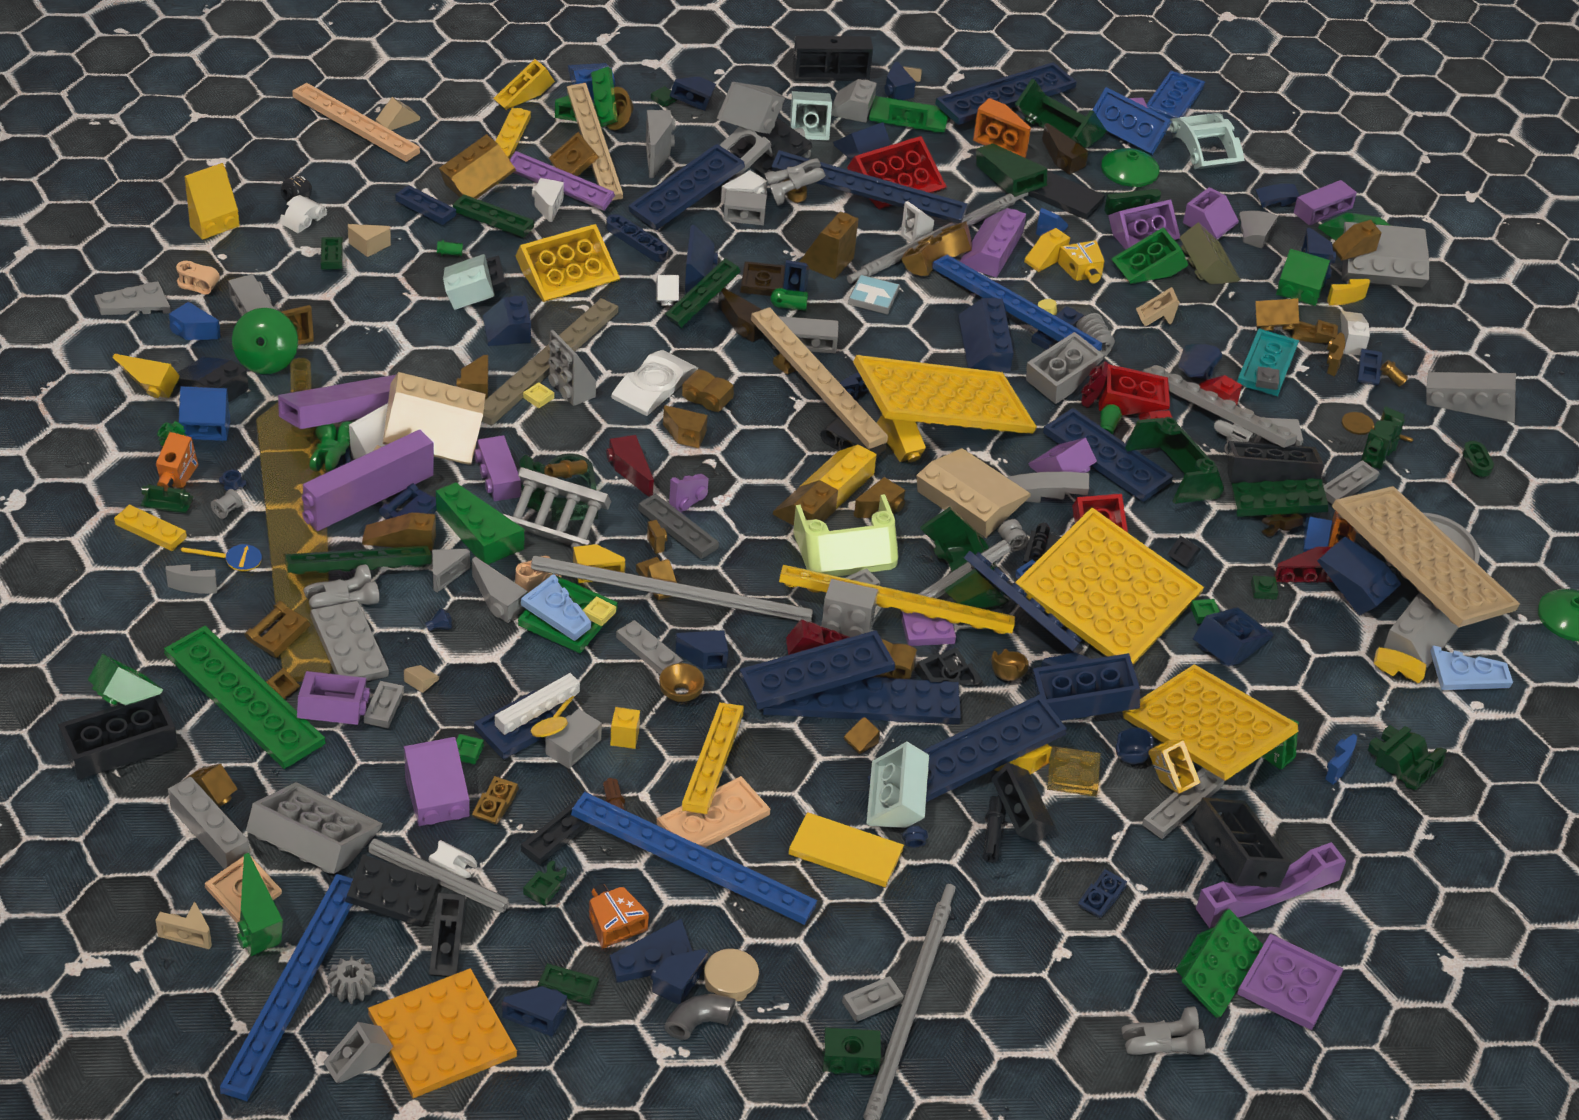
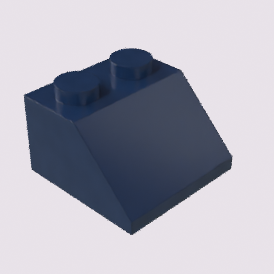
M882 122L851 133L834 141L833 144L852 160L856 155L889 146L891 142Z
M1307 228L1301 252L1330 260L1323 285L1325 287L1326 280H1330L1332 268L1330 265L1335 263L1336 251H1333L1331 241L1312 228Z
M525 296L503 297L483 315L488 346L531 343V320Z

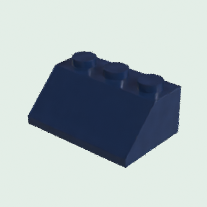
M695 225L690 227L685 295L717 266L718 252H714L715 244Z

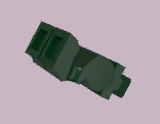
M1384 406L1381 419L1376 422L1374 429H1371L1368 434L1361 461H1364L1374 469H1382L1386 456H1389L1392 451H1396L1400 438L1399 435L1405 421V414Z
M1389 725L1384 729L1381 739L1386 742L1375 737L1369 743L1368 752L1377 757L1376 766L1379 768L1383 767L1389 773H1395L1396 778L1402 780L1406 788L1416 790L1428 780V777L1430 778L1443 766L1447 749L1436 748L1429 754L1424 737L1417 733H1410L1411 729L1406 726L1397 730Z

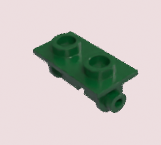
M148 484L142 487V495L145 496L141 507L187 513L193 500V496H190V492H186V489L168 488L167 492H164V487Z

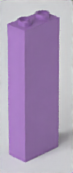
M396 375L278 395L279 417L299 429L362 418L388 403L390 384Z
M419 429L304 483L302 495L304 506L302 516L304 521L316 531H319L406 489L412 483L417 484L433 476L434 442Z

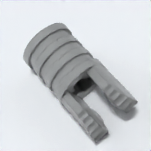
M1218 420L1214 423L1215 431L1227 436V440L1234 437L1240 438L1243 442H1253L1255 439V433L1236 423L1232 425L1226 421L1224 422V420ZM1238 433V434H1240V435H1242V436H1245V437H1247V438L1244 439V438H1242V437H1240V436H1237L1236 434Z

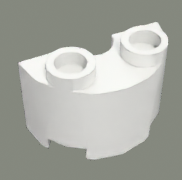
M298 195L287 203L289 207L285 215L281 214L280 224L296 233H300L311 225L312 219L318 221L326 216L327 209L307 197Z

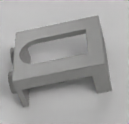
M739 126L720 144L721 147L728 151L744 137V139L754 145L741 158L744 161L745 168L729 179L734 180L741 176L764 153L771 157L773 156L771 143L766 137L762 138L755 131Z

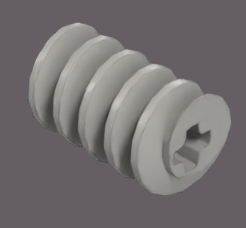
M1091 313L1079 319L1076 324L1077 328L1102 342V350L1100 352L1104 354V357L1107 356L1115 340L1102 316L1098 313Z

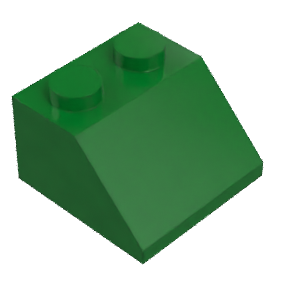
M1290 249L1276 295L1290 299L1298 298L1300 302L1316 306L1322 292L1330 260Z

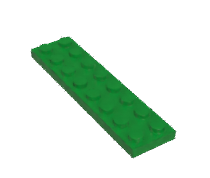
M207 626L199 628L164 648L165 656L283 769L326 744L325 737L306 719L297 718V711Z

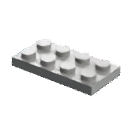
M358 601L311 610L310 617L336 675L366 678V681L388 677L389 669Z

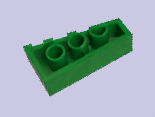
M453 483L436 490V511L475 557L488 565L524 550V528L458 483Z

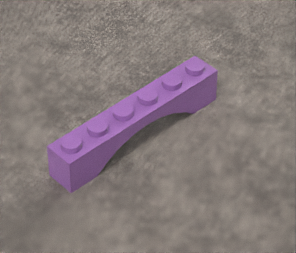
M1331 842L1309 850L1300 859L1292 863L1280 888L1238 886L1223 881L1201 889L1196 910L1208 927L1212 928L1215 927L1225 910L1230 909L1239 918L1339 881L1346 860Z

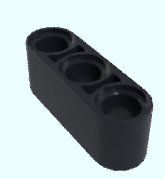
M840 418L833 419L820 433L822 441L838 451L855 445L868 449ZM884 443L868 450L877 454V460L886 451V445Z

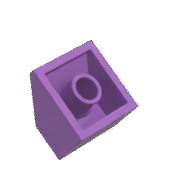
M1082 438L1058 444L1028 464L1037 473H1086L1090 470L1089 466L1097 462L1087 439Z

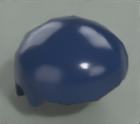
M1137 727L1128 728L1118 734L1116 754L1120 760L1135 765L1144 763L1150 758L1149 750L1153 748V736L1149 731Z

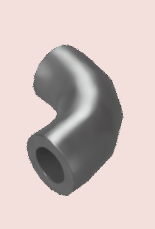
M716 994L694 996L675 1008L666 1021L665 1030L676 1039L686 1040L690 1037L694 1028L703 1022L711 1021L728 1025L734 1012L736 999Z

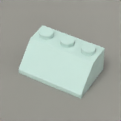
M905 742L872 761L867 824L869 826L907 828L925 818L928 754L909 742Z

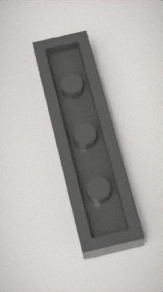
M656 493L639 503L638 510L652 521L657 520L661 528H664L668 534L700 559H703L719 548V542Z

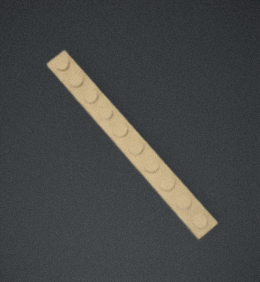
M770 307L751 314V321L868 449L887 443L888 435Z

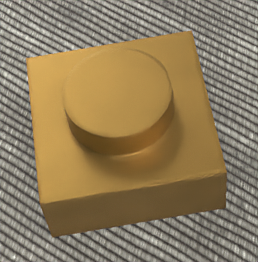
M657 520L648 522L647 539L656 554L664 552L667 533L664 528L660 527Z

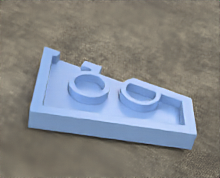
M555 574L521 598V606L574 641L591 629L590 619L580 606L571 600L569 592L565 587H561Z
M1432 646L1430 650L1441 690L1510 688L1513 684L1508 665L1505 662L1480 656L1475 659L1463 656V652L1453 651V653L1442 651L1441 647Z

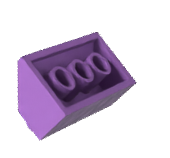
M1006 208L986 218L972 240V251L965 252L960 262L977 272L997 278L1023 234L1026 213Z

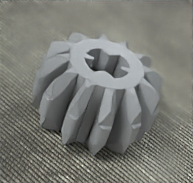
M351 956L349 961L340 958L339 965H332L331 973L327 977L332 996H337L340 1002L348 999L350 1004H352L354 999H359L363 1002L364 995H371L372 987L375 984V975L371 964H365L363 958L355 961L353 956Z

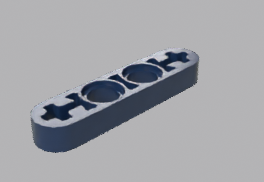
M613 214L607 217L606 229L608 232L653 261L663 262L667 260L668 246L621 215Z

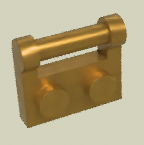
M278 601L273 606L274 609L253 629L249 628L244 633L249 642L275 658L311 626L307 618L288 608L282 601ZM280 616L283 617L263 637L260 636Z

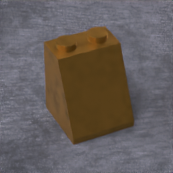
M839 212L819 234L799 262L807 263L810 270L836 279L854 258L858 218Z

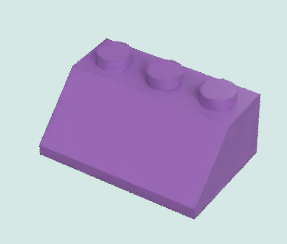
M1171 199L1108 215L1113 236L1125 250L1163 227L1174 240L1180 239Z

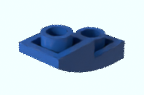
M1354 733L1346 740L1341 739L1335 746L1334 750L1336 753L1327 765L1328 772L1325 778L1332 785L1342 777L1349 766L1357 742V736Z

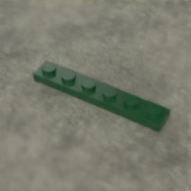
M428 546L285 554V566L288 573L297 575L309 571L326 573L330 570L352 571L364 564L368 565L369 570L377 569V567L399 568L404 565L422 567L425 564H432V554Z

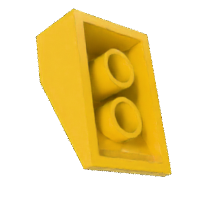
M223 163L185 176L190 227L202 240L239 226L238 208Z

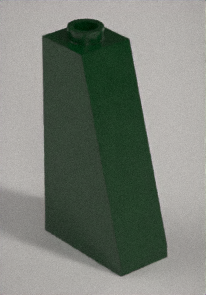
M994 143L976 149V166L1014 197L1047 186L1046 167Z

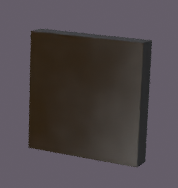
M746 261L744 263L740 293L771 296L775 289L783 288L785 266Z

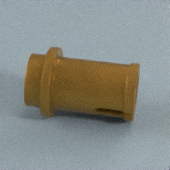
M1388 360L1381 366L1380 370L1384 376L1387 375L1400 387L1406 382L1408 376L1395 366L1396 363L1394 361Z

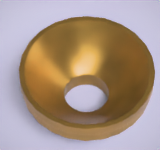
M686 663L672 664L667 666L660 674V689L665 696L674 701H690L701 694L704 687V676L693 665ZM676 688H685L688 692L686 694H677L674 690Z

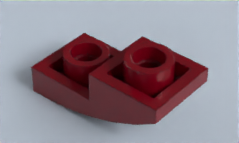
M1106 361L1091 370L1089 374L1090 381L1082 389L1081 404L1087 408L1097 399L1104 387L1108 369Z

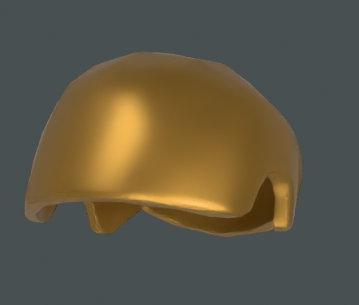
M1004 649L1000 655H997V652L994 651L991 657L992 670L1002 680H1017L1026 675L1028 671L1029 661L1024 654L1019 652H1009L1007 649Z

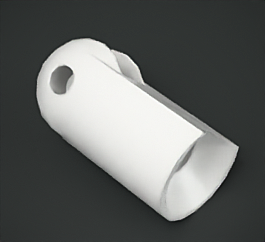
M442 840L438 842L437 851L429 856L430 863L465 879L471 877V874L464 870L466 865L477 868V862L473 856Z

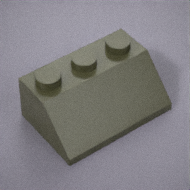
M1199 222L1180 236L1183 243L1181 247L1190 256L1188 260L1196 268L1195 273L1200 280L1205 279L1210 285L1233 283L1241 280L1221 243Z

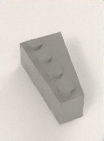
M1428 372L1426 387L1427 405L1515 423L1516 373Z

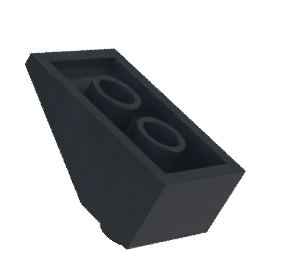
M201 357L177 372L180 377L176 386L179 388H226L228 403L249 390L247 370L230 359Z

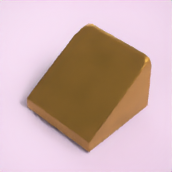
M282 668L266 681L283 699L300 687L285 668Z
M864 717L844 736V740L861 754L879 743L880 731Z

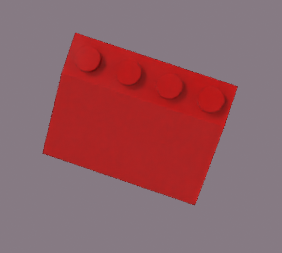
M922 136L856 155L847 166L848 170L929 193L940 191L947 187ZM870 199L878 209L892 206L888 203Z

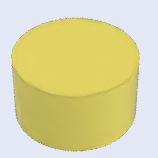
M1044 299L1038 303L1040 308L1054 316L1057 314V303L1055 300Z

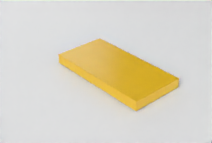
M807 812L789 848L788 854L886 888L902 854L904 845Z

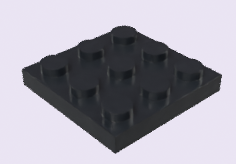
M777 117L770 134L756 132L760 137H766L770 141L773 156L771 157L764 153L749 168L767 180L764 173L772 171V164L778 150L802 156L812 148V143ZM743 137L729 150L741 159L754 145Z

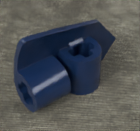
M1207 344L1186 345L1183 348L1178 368L1189 377L1209 380L1213 375L1214 367L1222 359V352L1219 348Z

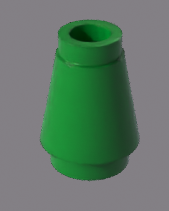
M1109 404L1101 410L1100 426L1112 435L1122 418L1121 409L1116 405Z

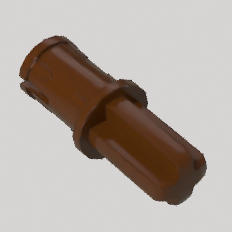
M607 778L603 783L606 795L605 801L625 810V798L621 795L618 780Z

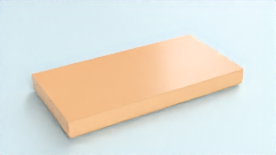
M740 776L716 789L708 814L682 811V806L658 817L657 825L706 848L770 815L771 809Z

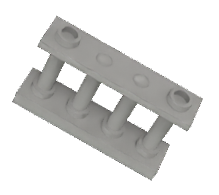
M521 467L518 476L525 487L513 517L506 514L503 515L524 528L526 532L570 545L572 549L577 546L592 545L586 539L597 511L601 508L608 510L611 500L608 494ZM539 488L545 490L546 494L535 522L531 523L522 520L533 490ZM559 494L565 496L567 502L557 528L554 530L543 525L554 497H557ZM581 501L587 503L589 508L579 534L576 537L566 534L565 531L576 503Z

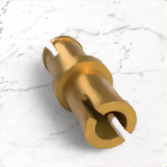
M563 460L557 464L546 465L545 475L567 479L573 475H583L587 472L588 466L584 460L572 462Z

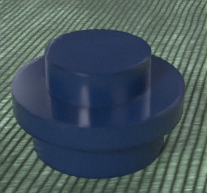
M911 826L902 833L905 845L912 848L924 846L928 838V832L920 826Z

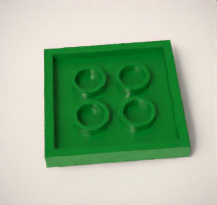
M556 575L558 583L562 588H566L571 600L577 603L582 610L596 596L616 606V610L618 609V602ZM527 609L518 618V626L578 653L583 651L603 627L591 621V629L574 641Z

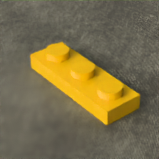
M130 504L114 518L115 525L170 551H173L187 538L186 530Z

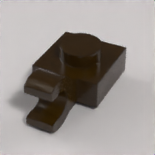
M1273 514L1271 518L1266 517L1262 520V523L1267 526L1269 525L1266 530H1262V533L1270 537L1279 528L1284 531H1290L1295 527L1303 525V517L1299 514Z

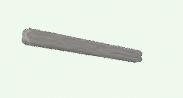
M373 839L369 844V853L402 868L439 880V885L465 895L501 913L505 912L509 906V899L383 841Z

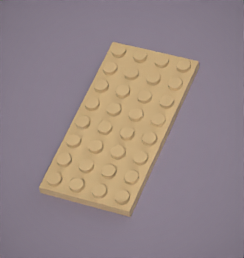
M1394 486L1336 499L1332 507L1338 512L1339 516L1353 526L1357 533L1361 534L1373 548L1377 549L1387 562L1394 565L1401 572V575L1414 584L1417 590L1424 594L1437 609L1441 610L1454 625L1458 627L1466 626L1516 611L1520 603Z

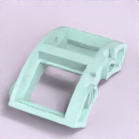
M1211 113L1171 119L1172 123L1169 128L1173 138H1180L1186 144L1194 169L1233 165L1245 161L1239 137L1235 138L1232 132L1235 128L1228 119H1223L1222 114ZM1218 136L1226 149L1228 158L1204 161L1198 139Z

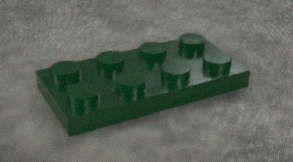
M1311 478L1307 480L1241 482L1232 484V495L1237 516L1328 512V501L1322 479Z

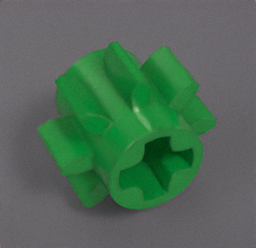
M174 421L173 424L164 423L157 433V436L160 438V445L164 446L170 432L186 436L184 434V426L177 421Z

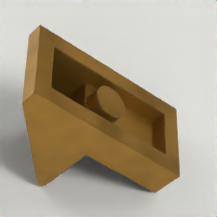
M658 557L636 564V571L640 576L677 583L669 559L660 561ZM653 593V595L656 597L658 601L670 597L667 595Z

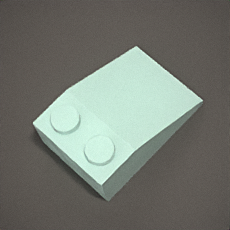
M485 254L445 267L443 276L445 290L454 310L494 297Z

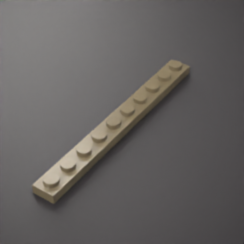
M602 298L599 299L559 336L575 352L618 313V306ZM549 344L485 400L482 422L492 426L523 398L524 391L538 382L540 383L550 374L548 361L550 358Z

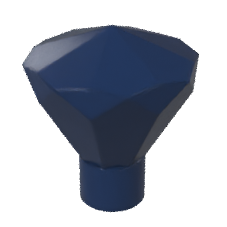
M440 608L432 620L425 624L428 631L434 629L449 630L452 628V618L444 608Z

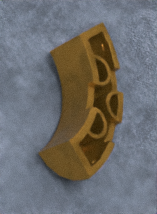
M965 221L942 229V232L936 237L929 235L920 240L914 250L909 248L902 256L905 267L913 274L928 276L933 270V262L945 255L955 257L972 251L971 236L967 222Z

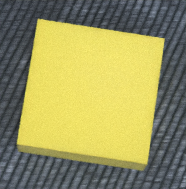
M538 382L523 392V398L537 408H540L554 399L555 392Z
M596 596L583 609V612L592 622L603 626L616 613V606Z

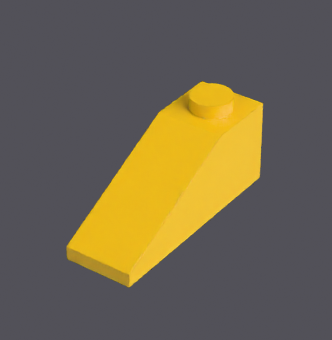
M534 59L493 99L507 110L542 95L555 81L547 68Z
M119 354L113 355V359L122 370L136 381L148 395L154 398L170 397L180 377L171 364Z

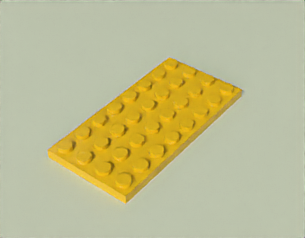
M856 355L853 361L884 418L889 420L898 419L908 422L917 421L927 424L935 423L946 426L954 425L965 428L973 427L984 430L992 429L1002 432L1011 431L1033 434L1037 428L1003 372Z

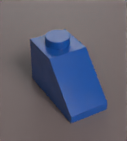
M190 302L169 313L171 331L185 340H210L221 337L219 320Z

